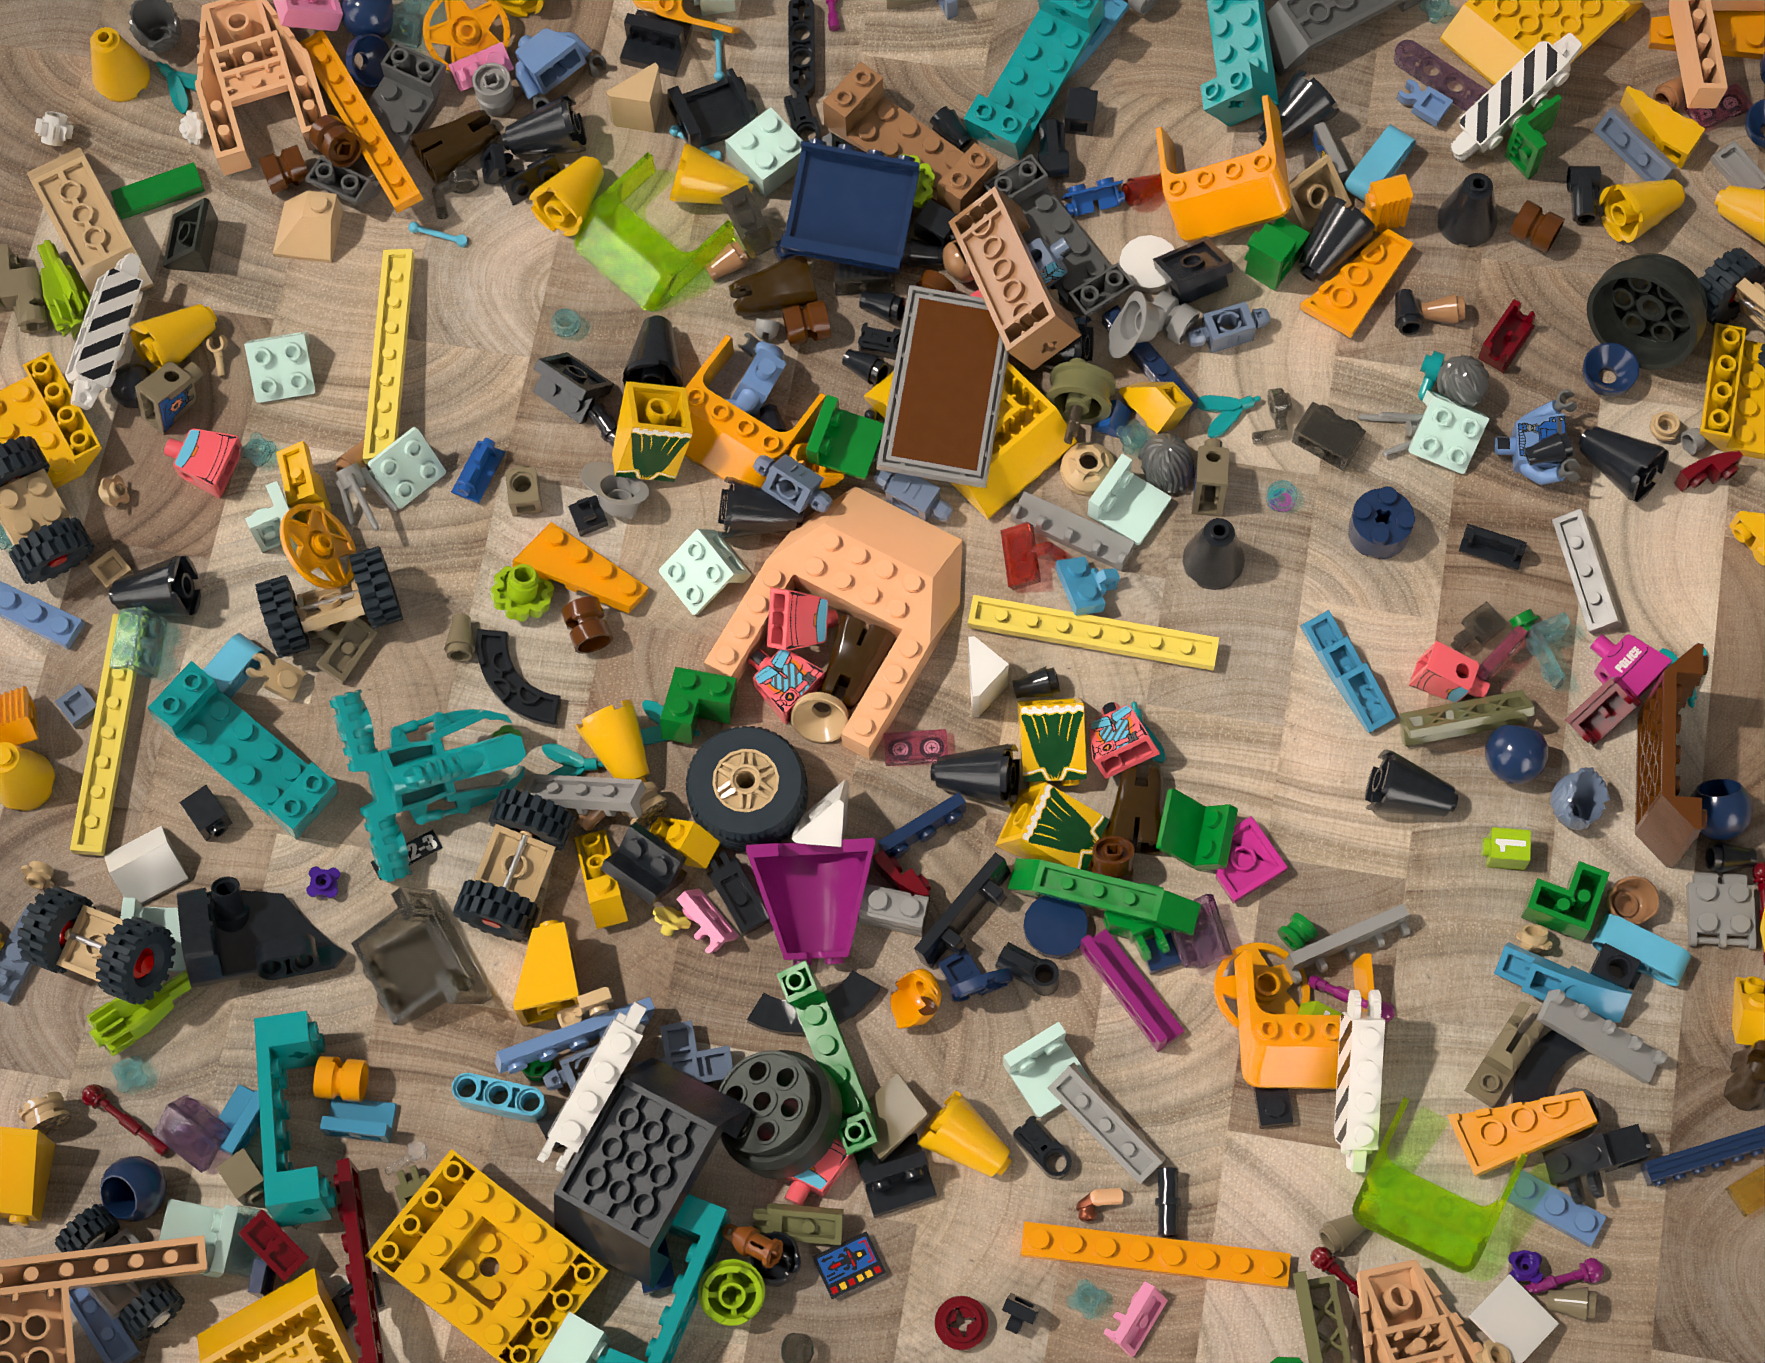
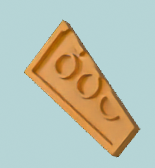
M1714 10L1713 14L1721 55L1762 59L1765 52V11ZM1670 15L1651 18L1649 23V49L1677 51Z
M1386 229L1364 248L1358 257L1351 263L1348 262L1343 266L1336 276L1330 281L1327 280L1318 288L1315 294L1310 298L1307 297L1300 303L1299 309L1352 338L1411 251L1413 242L1390 229Z
M550 522L513 559L512 567L519 564L530 565L537 572L539 578L546 581L553 579L565 584V588L576 593L577 591L585 592L599 598L601 603L628 614L648 595L649 587L553 522Z
M1584 1091L1540 1098V1100L1525 1103H1511L1508 1106L1492 1109L1483 1108L1464 1114L1447 1115L1475 1177L1598 1124V1120Z

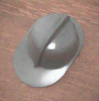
M1133 292L1110 328L1107 345L1109 354L1113 358L1120 359L1126 356L1136 343L1152 340L1158 332L1159 324L1164 315V309L1146 301L1145 296L1141 292Z
M602 461L591 462L581 470L583 484L590 491L598 495L601 508L610 515L624 516L632 519L636 515L639 504L644 502L649 496V488L641 480L615 477L614 465Z

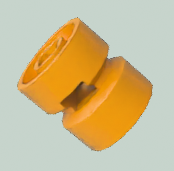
M321 1055L317 1061L314 1073V1096L316 1098L334 1100L337 1095H340L343 1101L363 1102L369 1078L368 1061L348 1058L345 1063H342L339 1057Z

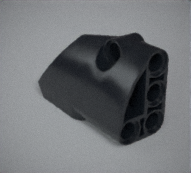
M230 876L215 880L209 892H207L206 887L177 892L181 946L191 988L255 976L265 980H278L336 969L347 956L346 951L333 944L312 926L283 893L241 890L239 881Z

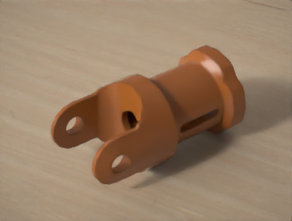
M729 1223L722 1229L723 1238L732 1242L740 1255L744 1257L752 1256L762 1261L764 1267L772 1268L781 1258L783 1242L776 1238L772 1240L761 1235L759 1229L755 1227H738ZM728 1229L732 1230L730 1234H727Z

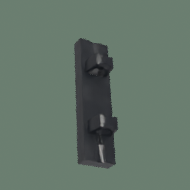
M995 852L914 947L921 963L931 969L947 949L960 955L965 949L966 944H964L963 938L959 935L988 901L1000 907L1007 899L1003 893L1004 890L1000 888L1011 874L1005 858Z

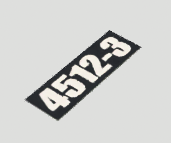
M433 829L406 843L409 865L443 848ZM373 860L371 861V864L378 876L377 871L380 870L379 865L377 866Z

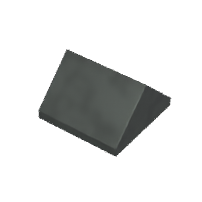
M203 198L173 214L162 267L172 270L209 272L219 221L209 199Z

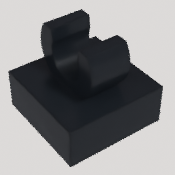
M491 143L480 157L485 184L495 185L500 177L509 176L516 171L515 168L506 166V164L512 161L513 155L504 153L502 144Z
M597 495L580 499L568 506L580 536L608 526Z
M1010 1293L1002 1308V1311L1011 1314L1005 1329L1018 1334L1024 1321L1033 1325L1041 1310V1306Z

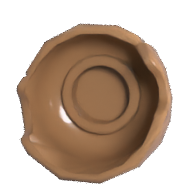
M957 240L949 242L943 250L945 270L958 282L969 283L974 281L975 279Z
M1629 876L1618 880L1610 887L1605 897V906L1609 914L1619 916L1635 925H1640L1656 915L1660 897L1655 885L1648 879Z

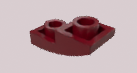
M1730 451L1698 460L1681 470L1674 484L1683 492L1690 486L1694 489L1697 488L1707 478L1713 485L1722 478L1727 481L1740 470L1738 464L1744 455L1740 451Z
M883 849L872 856L873 866L893 888L898 891L911 893V896L916 894L929 897L930 903L929 891L932 889L923 874L917 876L912 868L900 874L903 869L893 855L888 857Z

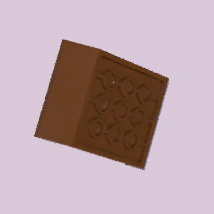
M1700 643L1695 644L1663 671L1637 714L1635 835L1666 868H1674L1680 858L1684 857L1686 850L1691 848L1694 839H1698L1700 831L1705 829L1707 823V811L1702 809V798L1678 796L1681 778L1676 776V764L1678 765L1681 759V746L1676 745V734L1680 733L1682 721L1681 714L1678 713L1681 708H1685L1688 697H1692L1695 686L1700 685L1702 675H1706L1708 671V656L1703 655L1704 644Z

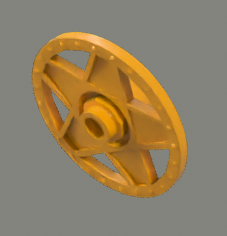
M435 0L426 12L423 22V39L430 56L444 63L446 70L451 72L448 67L449 64L439 57L432 43L450 46L452 63L500 43L488 30L498 14L503 25V45L507 51L510 41V25L504 9L496 0H485L487 1L486 3L472 10L463 0ZM444 1L447 21L429 27L434 11Z
M302 503L289 509L280 523V540L291 565L304 579L320 588L334 590L348 584L354 578L350 558L346 574L339 558L357 553L352 537L345 526L331 512L315 504ZM300 512H308L306 524L293 519V515ZM327 521L334 526L340 536L330 533ZM290 538L298 545L296 550L297 556L291 546ZM320 568L329 580H324L311 572Z
M1248 943L1229 952L1219 964L1213 985L1215 1000L1226 1020L1238 1030V1018L1230 1011L1223 997L1225 996L1237 1001L1235 975L1223 977V973L1228 964L1244 950L1252 951L1255 999L1259 1008L1270 1014H1298L1300 1007H1298L1286 991L1293 984V981L1285 965L1280 964L1269 967L1259 952L1263 951L1274 954L1285 961L1289 953L1284 949L1268 943ZM1300 969L1299 972L1302 977V982H1300L1301 1003H1306L1310 1000V987L1304 970Z

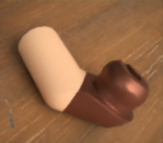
M1121 1188L1093 1190L1078 1201L1076 1205V1211L1079 1212L1078 1218L1082 1222L1092 1221L1097 1216L1095 1208L1101 1205L1122 1204L1123 1191Z

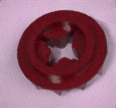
M955 1296L949 1298L941 1304L936 1312L935 1331L941 1342L953 1350H970L982 1342L988 1331L987 1313L984 1307L971 1297ZM956 1310H959L960 1315L966 1320L976 1319V1321H972L971 1324L967 1325L966 1337H963V1333L960 1332L959 1328H947L956 1322Z

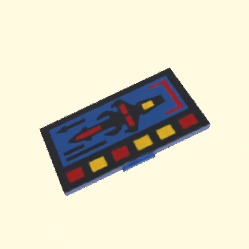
M867 1231L842 1242L841 1245H836L812 1257L831 1299L837 1298L886 1274Z

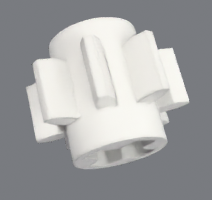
M47 111L45 112V117L43 116L42 119L37 118L35 132L39 133L38 136H42L41 142L52 146H63L66 139H72L74 125H70V122L67 121L68 116L59 112Z

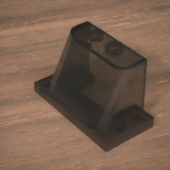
M399 887L391 893L398 908L351 943L363 965L364 975L372 982L377 992L378 1002L386 1009L394 1025H406L447 1002L449 1004H484L493 998L435 889Z

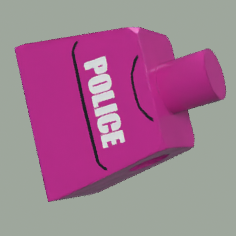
M1601 634L1590 646V649L1602 658L1594 671L1598 680L1604 684L1611 677L1620 676L1639 698L1660 678L1663 671L1668 668L1672 661L1669 657L1631 634L1625 635L1617 645Z

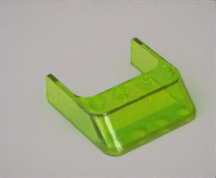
M647 152L594 201L581 229L575 236L574 244L576 251L642 309L653 312L664 307L704 269V265L709 263L728 243L731 244L735 240L733 223L727 220L697 249L690 252H682L671 245L623 204L629 196L656 172L653 155Z
M1403 1095L1356 1196L1352 1208L1353 1217L1363 1227L1449 1269L1460 1273L1469 1272L1478 1264L1528 1155L1521 1151L1519 1152L1498 1198L1493 1203L1479 1205L1397 1166L1389 1159L1387 1147L1410 1100L1409 1097Z

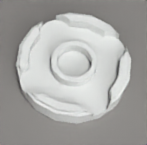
M1153 235L1139 236L1129 241L1122 249L1119 265L1134 282L1135 287L1133 289L1145 293L1159 292L1165 289L1166 283L1165 279L1155 269L1153 258L1175 249L1172 244L1161 237Z

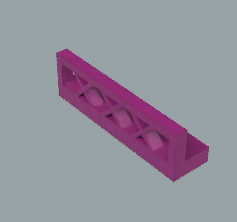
M1106 928L1093 938L1088 934L1081 939L1080 952L1157 1052L1184 1033V1029Z

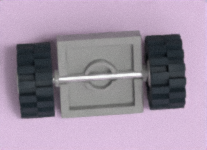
M101 1203L93 1205L91 1209L89 1207L84 1209L82 1214H77L75 1216L76 1219L69 1221L66 1224L67 1227L61 1229L60 1235L55 1239V1245L61 1252L140 1243L127 1227L119 1232L117 1231L120 1229L119 1222ZM168 1277L86 1288L112 1320L120 1316L119 1320L137 1341H143L145 1338L148 1339L153 1333L159 1332L162 1326L168 1325V1321L177 1316L176 1312L181 1311L182 1305L185 1304V1299L170 1283Z

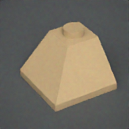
M306 191L285 201L273 256L332 263L343 214L337 194Z

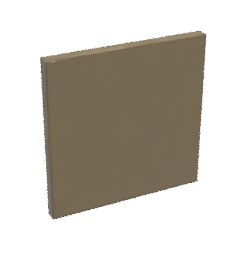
M898 1072L869 1099L875 1115L879 1142L871 1145V1148L878 1158L883 1161L930 1116Z

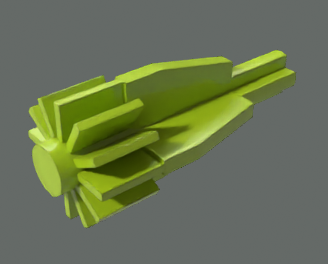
M45 240L43 244L37 246L45 266L40 271L43 297L51 312L49 314L57 332H61L63 337L71 333L74 338L80 332L92 296L70 265H64L55 244L51 243L50 240Z
M187 970L179 973L166 983H161L163 987L159 993L154 991V998L150 1001L145 999L144 1004L136 1003L135 1005L115 998L110 1003L107 1002L86 1016L87 1021L92 1027V1030L88 1033L98 1048L104 1046L105 1050H108L109 1054L114 1057L149 1033L175 1007L172 1001L191 989Z

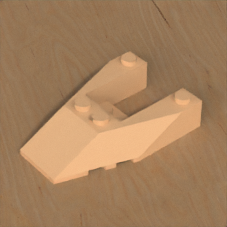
M219 0L202 5L199 33L200 51L197 56L198 74L197 80H195V87L215 156L223 175L226 176L252 168L234 107L286 91L290 92L308 150L316 149L311 144L309 132L313 123L320 117L328 115L308 51L297 41L289 27L281 26L277 12L267 0Z
M1416 1259L1363 1270L1356 1274L1365 1363H1476L1475 1354L1481 1352L1484 1348L1479 1342H1474L1462 1327L1464 1322L1456 1312L1451 1313L1439 1297L1442 1293Z

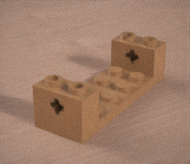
M861 61L823 100L824 126L845 141L867 153L868 150H879L886 153V157L897 158L901 154L916 155L920 159V164H929L935 175V185L932 187L933 197L931 200L957 215L983 196L985 191L982 183L998 174V159L981 146L974 143L965 153L886 98L884 96L883 77Z
M994 186L949 221L950 227L1007 352L1030 369L1035 370L1081 336L1072 314L1051 298L1022 236L1030 226L1018 204Z

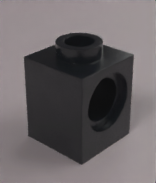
M1069 87L1064 117L1065 133L1093 136L1098 98L1097 90H1091L1087 87Z
M930 199L914 220V236L928 244L945 248L949 242L956 240L949 221L957 214Z
M204 785L179 802L206 841L223 835L227 831L228 826L233 824L207 785Z
M1605 943L1598 952L1589 973L1626 990L1628 988L1634 990L1642 974L1637 971L1641 960ZM1609 966H1618L1623 971V977L1613 976L1610 973Z
M1639 1124L1606 1132L1617 1166L1606 1169L1605 1173L1642 1163L1650 1156L1648 1152L1651 1150L1649 1138L1646 1132H1641Z

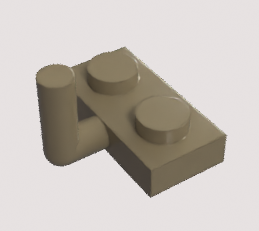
M360 618L351 622H345L338 633H335L328 627L318 632L309 631L308 635L311 639L321 637L330 644L316 663V666L338 682L343 683L378 631L372 629L371 626Z

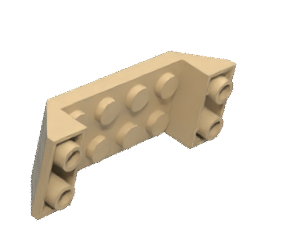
M79 147L27 172V175L92 296L97 279L108 270L115 268L118 263L117 261L124 258L125 255L128 253L135 254L136 251L84 153ZM141 262L137 278L143 280L140 291H144L154 285Z

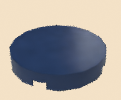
M1042 896L1030 905L1025 913L1023 924L1025 938L1029 945L1042 956L1056 959L1074 953L1080 947L1081 939L1086 936L1088 927L1085 911L1079 904L1049 896Z
M1010 968L998 969L965 980L951 987L949 993L952 1001L963 1002L970 998L969 994L971 996L975 994L981 996L1007 986L1008 983L1013 982L1014 978Z

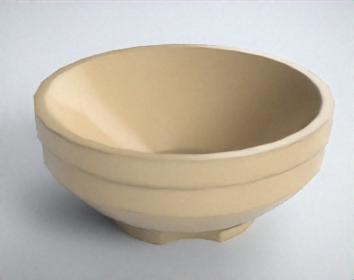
M1078 443L1067 450L1063 456L1060 465V475L1066 487L1078 495L1092 496L1115 464V461L1110 451L1098 443ZM1091 455L1097 459L1098 464L1092 469H1085L1079 461L1083 456Z
M824 692L808 693L799 698L795 703L791 714V723L795 731L809 741L817 743L833 742L841 737V733L848 723V711L843 702L831 694ZM823 702L828 704L831 710L819 712L813 705Z

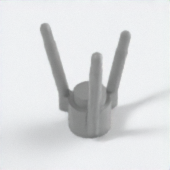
M1381 412L1380 414H1359L1358 419L1406 422L1407 434L1414 436L1424 413ZM1412 440L1384 450L1382 455L1388 456L1408 449Z
M358 462L336 472L339 480L335 482L341 492L350 525L355 524V519L347 489L349 493H355L373 530H379L375 517L360 489L366 485L364 479L393 511L396 512L398 510L392 499L371 477L366 466L360 468Z

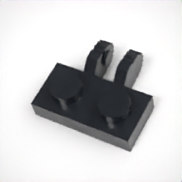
M1600 1133L1542 1152L1551 1184L1559 1185L1568 1182V1189L1575 1204L1579 1205L1586 1201L1581 1177L1587 1176L1586 1179L1592 1196L1596 1199L1604 1197L1605 1191L1599 1172L1617 1166L1608 1134Z

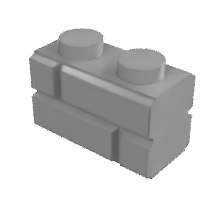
M866 884L859 911V923L922 937L929 910V897L916 894L911 896V893Z

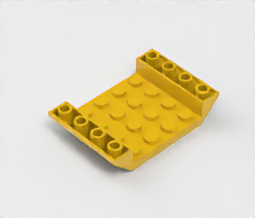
M1468 0L1444 31L1439 41L1492 85H1495L1539 42L1548 41L1553 45L1568 33L1573 34L1583 46L1573 59L1574 61L1618 20L1625 23L1644 5V2L1641 0Z
M1715 323L1699 434L1722 452L1740 451L1744 456L1765 460V368L1758 362V354L1762 352L1760 349L1762 344L1765 343L1745 340L1746 328Z
M49 351L22 365L28 375L27 377L0 390V443L4 444L8 439L12 438L16 440L20 436L25 438L32 436V438H35L50 465L47 475L54 488L57 489L82 476L102 450V447L81 408L71 404L72 391Z

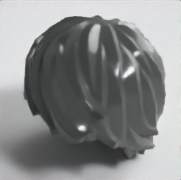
M166 0L134 1L130 5L132 7L131 11H129L131 20L128 23L131 25L129 30L139 44L148 49V51L157 53L175 48V45L180 40L182 31L180 19L177 16V12L174 11L173 4Z
M1462 354L1461 356L1451 357L1439 369L1437 377L1438 392L1440 395L1445 392L1452 402L1456 401L1462 406L1475 407L1478 402H1482L1483 397L1488 392L1487 390L1490 389L1489 373L1484 368V364L1471 355L1465 356Z
M1159 433L1146 441L1138 453V458L1142 460L1141 469H1143L1146 480L1161 491L1164 490L1168 494L1176 493L1178 490L1182 492L1194 478V459L1191 449L1176 434Z

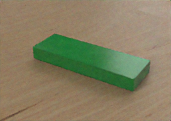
M192 162L110 192L118 215L123 220L203 192L205 189L197 167Z

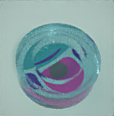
M1275 481L1267 490L1266 502L1276 512H1288L1296 504L1298 497L1297 489L1288 481Z

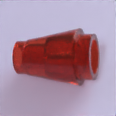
M1161 173L1129 178L1122 185L1126 203L1130 206H1141L1163 191Z

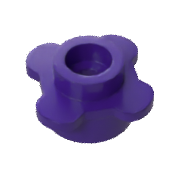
M318 866L312 867L308 873L311 879L310 885L306 888L307 894L310 897L319 896L322 898H334L337 896V879L340 878L339 870L335 867L329 870L320 869ZM322 880H326L325 885H321Z
M1522 1250L1512 1252L1509 1255L1508 1261L1512 1267V1271L1509 1274L1518 1283L1521 1281H1531L1533 1284H1537L1542 1281L1543 1274L1539 1268V1264L1542 1263V1256L1539 1253ZM1527 1265L1529 1268L1524 1270L1522 1267Z

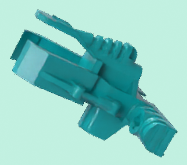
M361 689L331 697L332 700L329 702L331 708H334L336 715L333 717L339 738L345 744V748H343L344 756H348L350 762L347 764L348 770L352 771V773L366 771L374 801L359 809L361 816L364 815L367 822L364 823L366 831L369 830L371 836L368 840L374 862L380 868L377 871L379 879L382 878L383 881L388 883L395 881L396 878L402 879L406 875L413 874L409 868L410 862L405 838L395 818L396 813L408 810L414 822L420 825L426 822L441 820L445 816L460 813L467 814L471 808L483 805L497 798L500 790L506 788L509 790L513 789L524 778L525 766L518 765L526 756L520 736L508 733L446 751L440 740L444 736L483 719L512 723L508 715L484 709H466L448 713L435 712L431 716L418 721L411 720L391 727L389 730L390 747L378 750L374 743L375 737L371 717L360 694L362 693ZM430 722L433 723L434 729L425 733L426 740L409 742L406 734L418 730L420 726ZM518 765L511 775L501 780L500 784L455 790L453 783L455 781ZM441 798L447 802L454 801L456 808L427 811V804Z

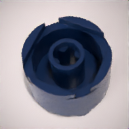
M1390 486L1373 489L1364 493L1356 501L1350 517L1348 536L1351 544L1359 553L1367 557L1370 555L1379 557L1378 559H1389L1396 556L1405 548L1415 522L1413 508L1402 494Z

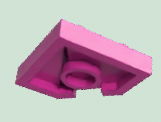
M1252 816L1234 827L1227 867L1225 869H1217L1216 880L1233 904L1285 873L1288 869Z

